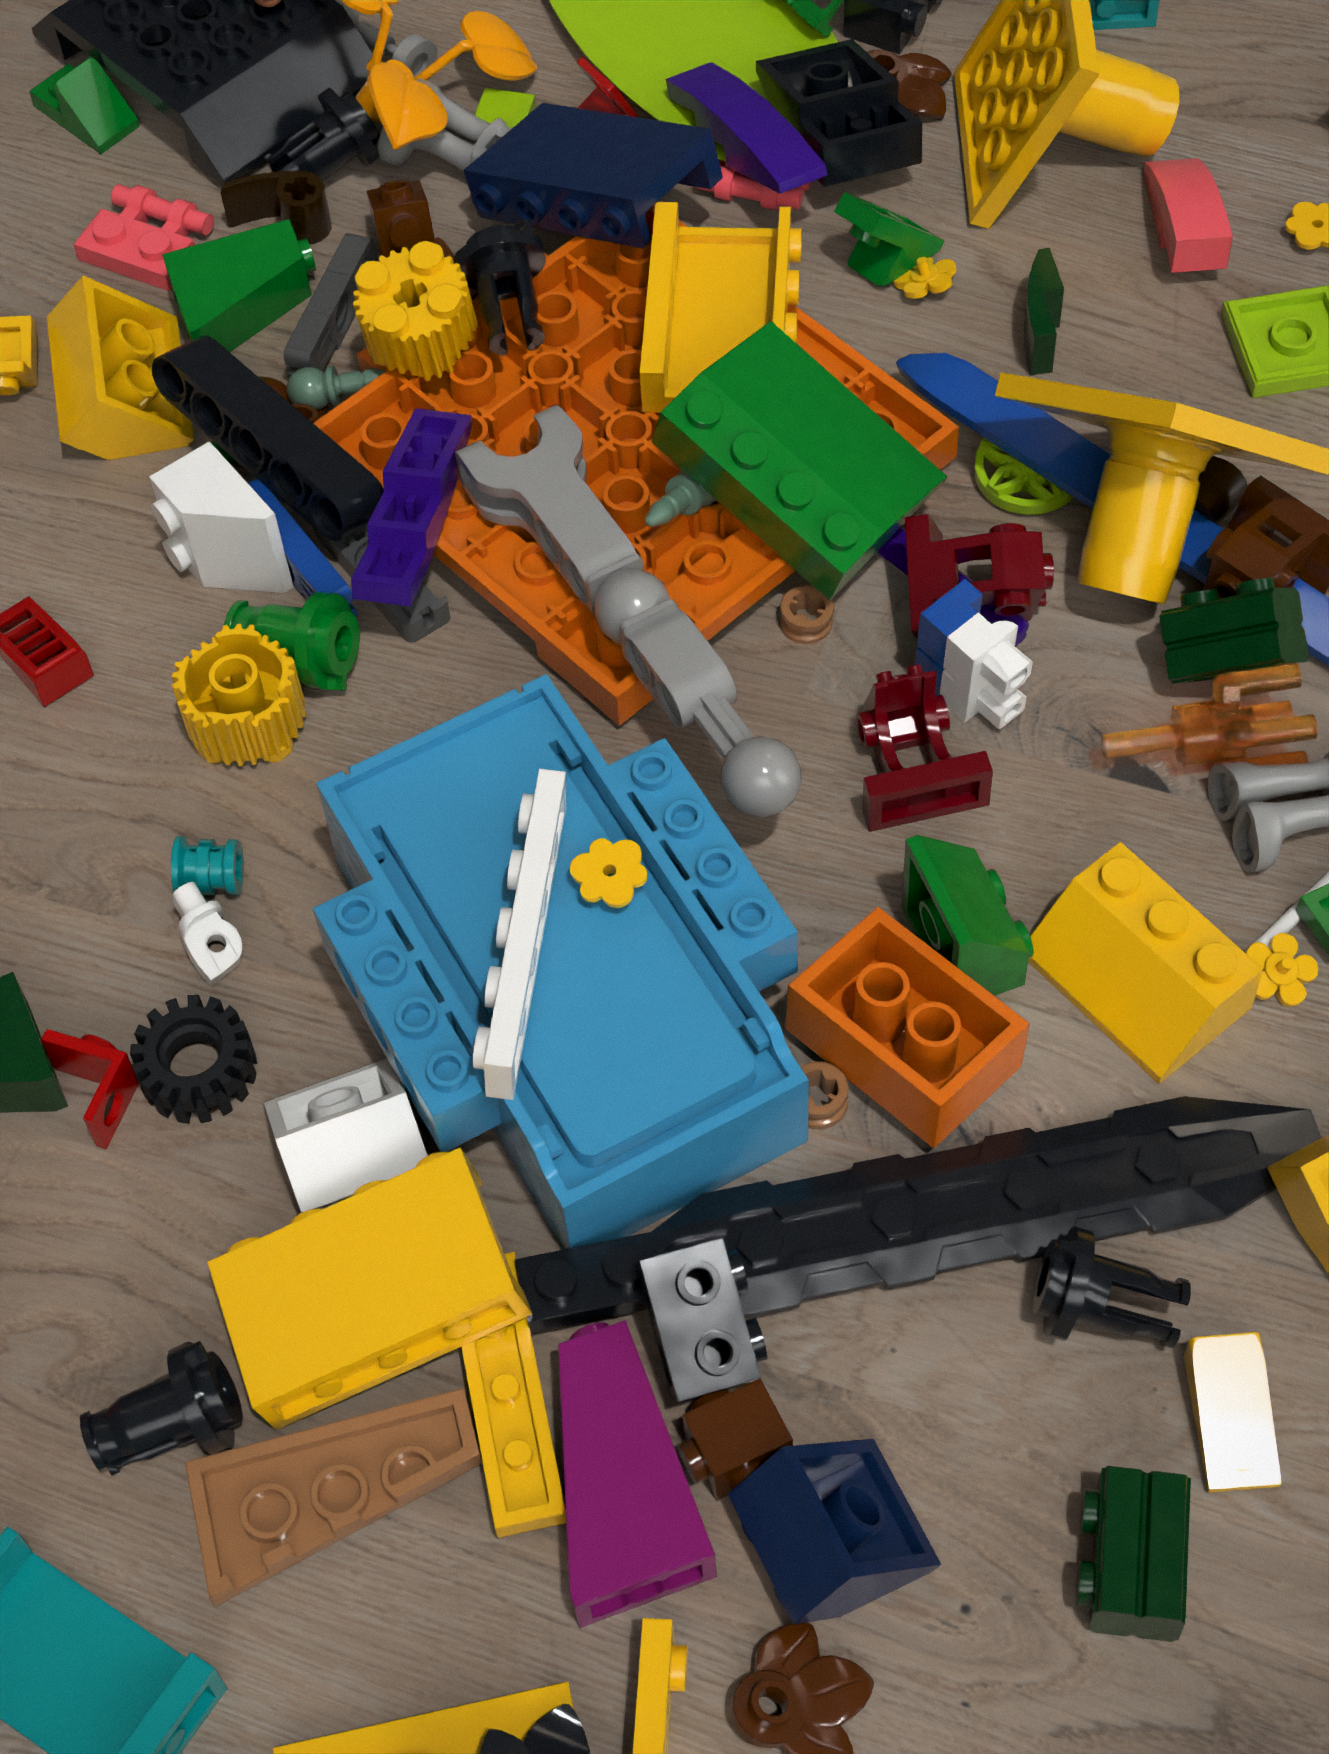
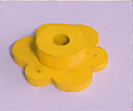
M1299 202L1294 205L1292 217L1287 219L1285 230L1295 235V242L1299 247L1307 250H1313L1322 246L1329 248V203H1321L1316 206L1311 202Z
M604 838L594 840L589 847L590 853L579 854L572 860L570 864L571 876L575 882L581 884L580 893L586 902L595 903L602 899L609 907L622 908L632 901L634 888L643 886L648 879L646 868L640 864L642 861L641 848L636 842L628 839L617 841L613 845Z

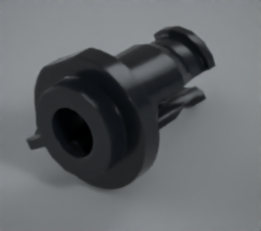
M329 87L318 95L324 112L291 135L281 149L273 155L268 152L263 158L272 172L307 171L318 175L324 181L356 156L365 166L377 160L379 154L375 146L378 144L380 133L367 112L350 92L347 91L339 97Z
M522 219L514 226L496 225L474 233L467 240L466 245L456 252L454 264L458 263L460 265L461 272L465 274L468 288L477 290L482 317L490 330L487 342L491 352L502 356L508 353L505 340L506 332L499 300H507L517 297L527 349L532 351L538 348L544 342L545 334L542 326L537 322L539 306L533 278L542 271L546 263L542 241L534 235L530 228L529 220Z
M1073 1226L1068 1231L1064 1240H1050L1038 1269L1032 1297L1033 1314L1044 1317L1043 1329L1045 1336L1065 1341L1068 1339L1075 1323L1078 1322L1128 1337L1148 1336L1159 1339L1161 1346L1173 1348L1180 1338L1181 1330L1172 1327V1322L1108 1305L1107 1302L1111 1286L1114 1285L1188 1306L1191 1296L1189 1280L1177 1278L1175 1282L1159 1277L1147 1268L1094 1254L1095 1236L1093 1231Z
M201 1341L194 1344L192 1342H185L168 1351L167 1365L169 1374L119 1397L106 1409L92 1415L90 1411L81 1414L80 1429L83 1441L96 1468L101 1470L107 1467L112 1476L120 1472L122 1465L135 1460L152 1458L193 1440H197L204 1450L211 1455L233 1447L235 1442L234 1426L242 1423L243 1419L242 1406L234 1382L220 1357L214 1351L206 1352Z

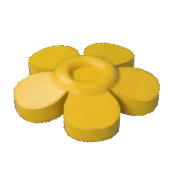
M920 257L916 260L917 266L894 280L895 287L903 290L905 297L918 299L926 296L928 291L935 294L949 289L953 285L952 276L956 274L957 268L955 262L951 259H943L934 264L932 257Z
M1278 933L1271 938L1268 947L1263 943L1256 942L1245 951L1251 959L1263 968L1255 996L1257 999L1267 1000L1276 992V997L1282 1005L1294 1007L1306 998L1307 993L1303 984L1312 982L1318 976V965L1316 960L1310 955L1304 954L1299 955L1295 959L1293 958L1298 951V942L1292 935Z

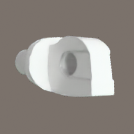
M189 882L173 892L172 903L182 918L179 921L178 928L183 946L198 973L212 987L240 964L242 941L237 929L229 922L221 919L224 911L217 900L206 902L195 882ZM212 941H220L225 945V949L221 952H213L208 948V945Z

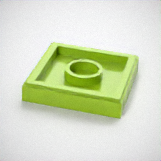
M1329 285L1223 302L1221 317L1252 398L1329 386Z

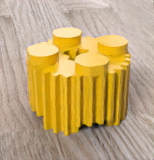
M429 241L415 244L410 251H408L407 247H402L401 253H396L392 250L387 258L381 255L379 256L380 261H367L363 263L355 275L357 290L353 292L355 299L353 306L369 356L372 357L374 364L387 366L390 371L398 368L399 374H404L407 370H410L411 375L424 377L426 381H430L432 375L441 378L442 372L445 370L449 373L453 372L452 366L455 365L457 359L461 358L460 350H468L467 341H473V331L478 327L464 272H461L460 265L458 263L454 264L451 256L444 257L443 249L440 245Z
M236 624L234 629L224 625L222 631L217 632L212 637V643L207 644L203 641L200 643L202 649L199 651L192 649L190 651L191 659L187 655L182 661L175 662L174 664L176 672L172 673L174 682L172 688L188 737L192 740L197 753L208 763L214 764L224 761L225 765L229 766L233 761H237L238 766H243L245 761H250L252 765H256L259 758H262L265 762H280L292 752L294 747L292 738H298L297 728H303V717H306L305 699L294 659L289 657L286 648H280L277 640L270 643L267 635L261 636L255 630L254 625L250 624L246 629H242L241 624Z

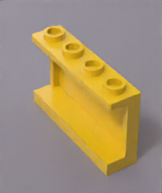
M657 202L655 204L640 362L642 412L660 413L703 370L770 321L797 343V313H788L787 308L788 305H799L800 270H790V263H801L802 228H791V207H779L778 228L679 227L678 202Z
M461 1147L450 1152L430 1154L421 1159L415 1168L389 1180H377L366 1183L359 1187L351 1197L325 1209H311L302 1212L294 1217L289 1225L263 1237H250L233 1244L227 1253L207 1262L251 1406L274 1429H281L532 1315L524 1290L511 1273L479 1188L482 1186L479 1173Z

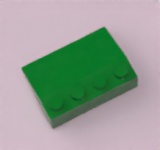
M772 321L768 322L703 370L660 412L652 443L828 600H831L905 523V517H911L947 478L940 469Z

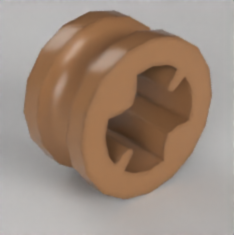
M811 585L796 586L787 591L782 597L780 605L781 615L779 624L782 633L788 639L801 644L817 643L826 638L833 624V600H828ZM806 609L810 615L817 614V618L808 620L804 614H797V610Z
M810 1062L802 1065L801 1069L809 1079V1087L822 1086L824 1094L828 1095V1104L822 1106L815 1105L812 1096H809L808 1128L827 1129L835 1126L843 1119L848 1109V1082L844 1073L836 1066L827 1062Z

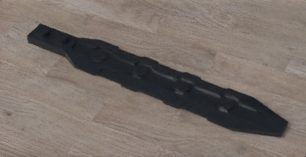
M1183 1096L1114 1110L1113 1117L1035 1132L1031 1128H1024L985 1136L983 1143L910 1158H904L900 1154L856 1162L853 1163L850 1170L776 1185H772L766 1180L702 1193L651 1232L515 1259L520 1286L524 1290L532 1311V1315L527 1316L530 1332L535 1333L647 1310L635 1262L723 1238L726 1251L737 1249L744 1266L748 1290L739 1292L738 1296L746 1319L799 1308L803 1300L882 1284L887 1289L934 1280L936 1273L1011 1257H1017L1021 1261L1041 1258L1050 1240H1064L1068 1231L1073 1226L1093 1231L1095 1240L1147 1229L1157 1234L1224 1220L1277 1189L1267 1167L1321 1139V1135L1311 1109Z

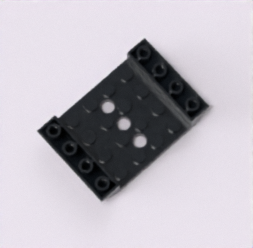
M69 0L51 11L32 27L34 37L64 61L83 50L180 126L185 132L192 162L221 185L225 182L241 178L265 161L264 155L268 152L273 155L283 147L291 135L323 113L324 109L319 102L318 95L330 87L339 97L348 91L356 98L357 93L367 81L369 71L366 69V65L373 54L344 7L335 0H281L272 7L261 6L255 0ZM192 17L199 18L198 20H190ZM152 43H156V44H158V45H160V46H154V47H153V46H149V45L152 44Z

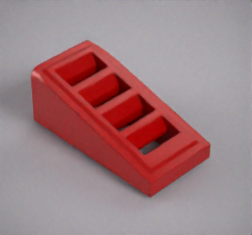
M30 596L0 613V656L43 707L94 676L85 651ZM29 618L28 621L24 622L20 626L16 627L15 629L11 630L10 632L4 635L5 632L9 631L13 627L17 626L18 624L22 623L23 621ZM37 628L39 629L38 632L23 640L19 644H13L19 639L31 633L32 631L36 630ZM47 640L49 641V643L45 644V645L42 646L41 648H39V649H37L36 651L32 652V653L29 654L28 656H25L26 653H28V652H30L31 650L35 649L36 647H38L39 645L43 644V643L46 642ZM57 652L59 653L58 655L43 663L39 667H36L37 664L44 661L48 657L52 656Z

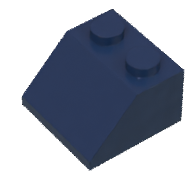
M874 1439L783 1446L728 1494L741 1520L742 1529L746 1537L754 1545L774 1585L775 1595L786 1609L793 1625L841 1617L933 1572L942 1565Z

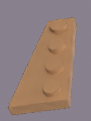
M464 1388L186 1461L185 1466L208 1595L213 1606L216 1607L481 1465V1455Z

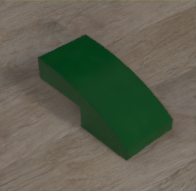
M1050 248L1038 250L1029 275L1024 321V349L1030 376L1053 371L1057 337L1055 328L1060 327L1064 286Z

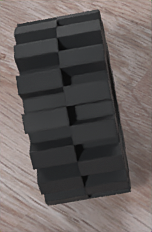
M187 995L188 1007L180 1008L177 999L174 998L165 1002L169 1010L168 1014L162 1016L154 1008L146 1015L151 1029L140 1024L138 1025L134 1033L138 1044H131L130 1056L134 1063L131 1065L145 1098L151 1106L155 1104L159 1114L169 1118L174 1111L178 1122L189 1124L191 1112H196L200 1122L205 1123L212 1121L210 1109L219 1107L223 1116L233 1111L229 1100L230 1097L234 1096L240 1102L245 1100L249 1094L245 1082L254 1084L257 1073L253 1064H257V1058L243 1020L240 1021L238 1012L229 1005L224 1010L221 1000L211 996L206 1007H203L199 995ZM201 1042L211 1043L219 1050L217 1061L200 1074L179 1076L170 1070V1062L173 1056L188 1045Z

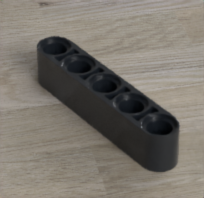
M206 335L199 336L153 360L152 376L162 396L321 535L329 540L338 541L367 525L384 492L379 480L215 339Z

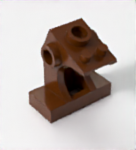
M1260 475L1249 483L1228 527L1218 534L1208 549L1206 558L1212 562L1203 590L1217 589L1218 599L1236 596V584L1240 582L1274 578L1275 588H1293L1298 578H1300L1325 595L1329 591V520ZM1277 530L1278 532L1292 540L1293 543L1289 544L1288 542L1274 534V531Z

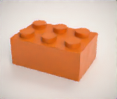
M879 907L873 910L788 985L785 1029L824 1061L841 1070L850 1082L933 1149L1022 1067L1030 1023Z

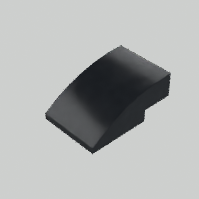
M853 39L756 61V73L769 103L800 133L825 163L827 176L817 179L823 187L922 163L923 123L898 101L899 81Z

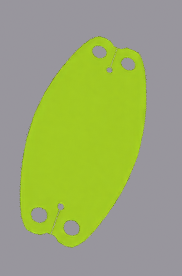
M549 0L558 18L575 43L618 89L658 121L697 126L695 114L693 111L669 99L666 84L667 78L712 62L741 79L768 101L756 73V61L838 42L833 32L828 37L822 35L782 0ZM714 141L718 159L726 163L723 145Z

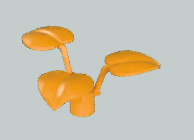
M341 0L349 8L367 15L380 14L381 22L372 58L366 65V69L369 71L367 81L357 93L356 99L372 121L383 125L394 150L414 141L435 137L444 130L448 122V116L440 98L429 86L415 80L422 78L427 81L461 53L472 52L479 68L485 73L502 80H522L530 77L537 70V63L532 59L529 49L506 22L488 12L471 11L460 22L461 31L467 40L458 42L414 77L411 70L398 60L381 61L393 17V12L389 6L397 5L400 0Z

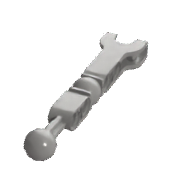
M554 405L533 415L538 423L537 446L527 454L514 457L497 455L482 441L474 442L455 451L461 484L479 513L491 522L500 525L519 526L526 529L580 601L588 606L590 612L595 616L602 633L616 644L622 645L623 656L630 663L640 682L669 721L679 730L694 722L698 724L724 759L720 774V784L728 802L742 814L762 818L781 813L791 805L797 796L802 782V770L794 751L779 739L762 736L755 737L730 704L737 701V692L726 665L692 620L670 598L664 582L652 573L644 571L642 558L636 553L628 537L586 484L587 467L586 461L582 456V432L560 406Z

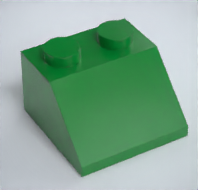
M920 835L906 839L901 907L915 935L994 996L1025 985L1028 958L1032 957L1034 953L1033 945L1021 920L1013 922L1005 907L1006 894L997 872L994 869L986 871L974 848Z

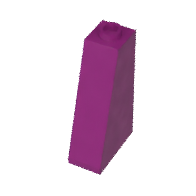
M626 1320L610 1326L605 1322L589 1324L574 1332L570 1340L558 1344L569 1587L579 1628L717 1577L716 1558L713 1547Z

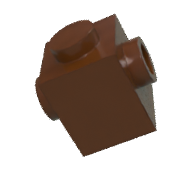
M408 180L391 181L381 185L379 188L366 191L381 255L387 258L392 250L396 253H401L402 247H407L408 251H410L415 244L422 241L431 242L435 238L428 201L420 180L411 182Z
M760 1378L732 1392L725 1388L707 1393L697 1399L692 1404L691 1411L683 1414L686 1441L677 1444L681 1459L694 1484L706 1480L715 1500L718 1501L727 1497L735 1487L783 1446H793V1439Z

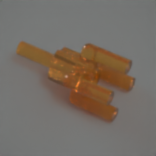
M1298 663L1218 674L1211 682L1212 701L1173 706L1171 710V725L1102 734L1101 746L1105 759L1174 749L1177 761L1181 762L1183 767L1242 761L1255 765L1308 763L1305 750L1246 758L1248 748L1316 739L1318 733L1317 722L1314 714L1293 716V709L1289 700L1242 706L1240 696L1301 688L1302 677Z

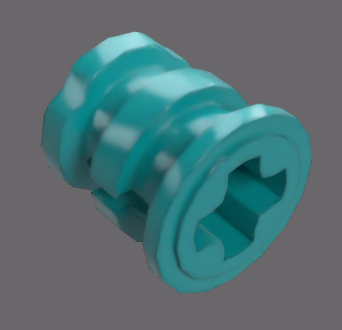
M185 836L175 837L171 853L173 892L186 883L195 882L202 895H215L216 889H226L229 895H240L243 886L244 870L241 841L238 839H228L226 845H217L215 839H200L199 845H189Z

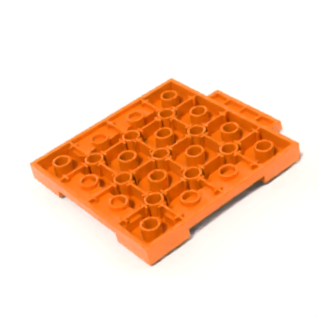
M655 204L646 212L645 217L651 242L644 248L575 236L550 255L545 253V266L533 278L539 306L537 322L542 326L545 334L544 342L538 348L532 351L527 349L517 297L507 300H499L506 332L505 340L508 353L502 356L491 352L487 342L490 330L482 317L477 296L472 300L478 322V327L473 331L474 339L473 341H467L469 346L467 351L460 350L461 358L457 359L455 365L452 366L454 371L451 373L446 370L443 371L441 378L432 375L430 381H426L424 377L411 375L410 370H407L404 374H399L398 368L390 371L387 366L375 365L372 357L369 356L367 347L357 353L359 369L362 372L370 368L386 371L313 424L368 469L379 480L383 489V469L415 408L472 415V427L467 446L474 442L482 441L497 455L514 457L527 454L537 446L538 423L533 415L551 406L558 405L582 432V456L586 461L587 467L586 484L628 537L636 553L643 560L644 571L652 573L664 582L670 598L675 601L681 611L686 613L707 641L796 571L717 500L709 506H702L693 515H683L680 513L667 524L654 527L645 524V517L650 507L665 495L667 482L676 476L681 469L652 443L660 413L642 412L640 362ZM679 220V227H688ZM788 305V313H797V344L938 469L941 470L957 457L958 425L798 307ZM459 476L433 555L536 642L537 655L542 661L618 726L622 725L653 700L634 673L630 663L623 656L622 645L616 644L602 633L595 616L590 612L588 606L583 604L532 535L526 529L519 526L500 525L486 520L467 495Z

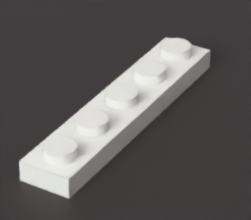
M539 769L535 793H523L521 799L518 833L527 834L524 851L513 849L511 852L507 889L515 890L516 894L513 908L501 907L496 934V947L505 949L502 967L490 966L486 981L485 1007L494 1008L490 1028L478 1027L473 1052V1068L484 1070L486 1097L514 1100L566 814V772Z

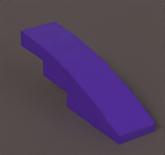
M710 62L666 79L669 99L693 111L697 127L711 129L714 141L724 147L728 167L779 194L827 176L825 163L800 133L765 98L735 75Z
M415 408L383 469L384 492L367 523L368 546L351 577L352 599L412 606L430 564L459 477L455 451L467 446L472 427V415Z

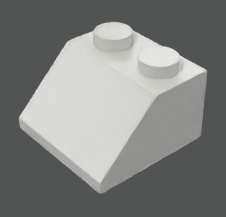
M210 441L149 476L156 502L151 504V510L161 528L167 533L168 539L162 542L163 548L178 571L183 572L188 569L203 587L285 593L293 588L275 513Z
M388 1059L263 1103L301 1213L311 1209H325L351 1197L359 1187L366 1183L377 1180H389L415 1168L417 1163L427 1156L407 1094Z

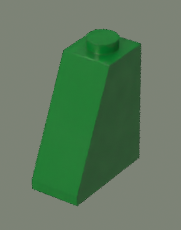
M290 219L162 254L172 293L189 341L202 335L210 336L231 352L312 296L307 273L316 271L314 257L307 238L297 240Z

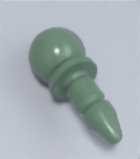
M328 366L324 372L314 367L300 368L288 380L287 396L291 404H307L317 411L323 409L328 402L333 406H338L342 403V394L345 396L355 394L386 370L370 368L365 369L363 372L358 370L341 373L339 376L335 366Z
M680 469L677 475L667 482L665 495L650 507L645 517V524L654 527L667 524L680 513L683 515H693L702 506H709L716 499L684 470Z

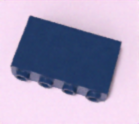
M541 103L463 170L472 202L478 216L481 218L510 224H517L522 219L529 220L531 228L637 248H644L651 242L645 217L646 212L676 184L711 189L723 178L710 128Z

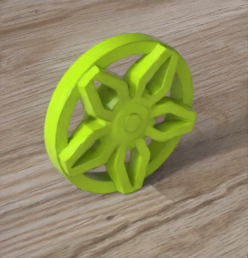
M983 438L975 456V481L981 493L997 507L1017 514L1036 515L1059 509L1074 498L1011 455L998 452L997 450H1003L987 439ZM986 459L998 468L990 480L984 469ZM1006 478L1007 482L1000 484ZM1049 485L1051 493L1044 487ZM1023 491L1028 492L1037 499H1023L1011 496L1010 494Z

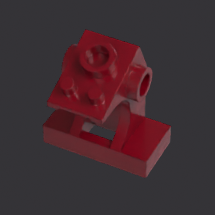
M929 514L905 517L911 632L917 640L921 613L959 584L958 564L991 559L993 579L970 583L983 594L981 606L994 605V611L997 615L1009 617L1021 615L1029 621L1032 619L1037 607L1046 606L1045 590H1051L1053 586L1054 562L1051 553H1043L1042 532L1026 531L1025 526L1017 523H1005L992 527L989 533L943 540V534Z
M920 664L906 668L907 674L892 676L891 671L878 673L876 675L877 683L873 684L863 705L864 711L857 712L856 714L861 743L864 749L873 747L882 772L881 774L864 777L862 812L869 832L990 805L993 769L987 752L981 751L951 757L941 732L950 730L947 704L942 694L935 695L937 676L935 670L923 673ZM923 745L929 763L909 768L902 767L895 751Z

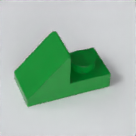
M93 57L87 58L75 68L70 64L65 65L29 91L36 109L99 154L104 153L140 127L134 112L99 62Z
M847 192L843 193L834 210L836 214L852 223L848 233L859 239L848 259V266L878 286L883 287L890 284L917 266L916 260L918 258H929L940 251L944 243L943 239L908 217Z

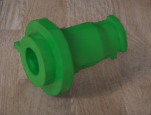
M316 592L307 599L302 608L276 604L260 607L250 606L248 601L238 600L230 607L224 625L234 629L236 624H241L242 629H246L251 624L254 625L255 630L261 636L267 635L270 643L277 640L280 648H286L289 657L294 659L298 677L305 686L323 690L344 691L347 689V673L352 669L357 658L360 631L358 621L342 595L330 592Z

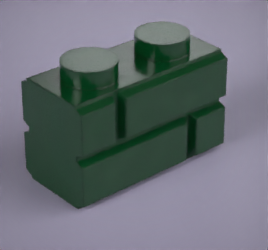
M1262 578L1237 583L1236 596L1218 599L1217 589L1180 595L1181 607L1162 610L1159 615L1163 643L1167 646L1165 659L1168 679L1172 684L1196 683L1307 662L1309 654L1305 629L1301 625L1303 614L1299 592L1296 588H1275L1274 578Z
M1107 1466L1101 1469L1096 1490L1084 1489L1080 1533L1094 1535L1092 1561H1079L1076 1605L1090 1607L1088 1630H1091L1093 1633L1126 1637L1136 1635L1142 1639L1167 1642L1179 1640L1186 1619L1191 1478L1187 1475L1159 1471L1145 1473L1141 1469Z

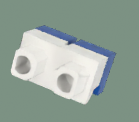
M964 579L921 613L915 665L920 664L923 673L935 670L937 675L935 695L942 694L947 708L964 723L979 712L995 727L1001 729L1025 709L1027 696L1018 688L1030 676L1033 661L1015 647L1018 625L1006 620L997 621L993 624L987 621L980 614L983 594Z

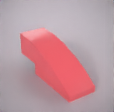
M1199 158L1144 162L1143 171L1160 248H1166L1171 273L1227 269L1233 235L1219 189L1206 165Z

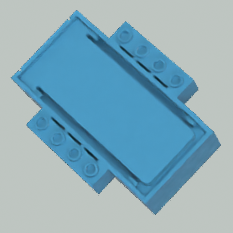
M545 674L522 685V692L520 693L513 689L349 767L350 773L347 775L340 771L316 783L338 866L352 889L314 907L313 912L325 951L439 1150L447 1152L493 1128L563 1249L628 1237L683 1208L698 1195L715 1191L808 1141L809 1079L790 1052L778 1020L759 993V991L798 972V931L666 738L607 765L549 676ZM539 769L566 772V814L514 1100L486 1097L484 1070L473 1068V1052L478 1027L490 1028L494 1008L485 1007L486 981L490 966L502 967L505 949L496 947V934L501 907L513 908L516 894L515 890L507 889L511 852L513 849L524 851L527 834L518 833L521 799L523 793H535ZM596 839H607L612 845L617 841L628 839L636 842L641 848L642 861L640 864L646 868L648 879L643 886L634 888L632 901L622 908L609 907L602 899L595 903L586 902L580 893L581 884L575 882L571 876L570 864L572 860L579 854L590 853L589 847Z

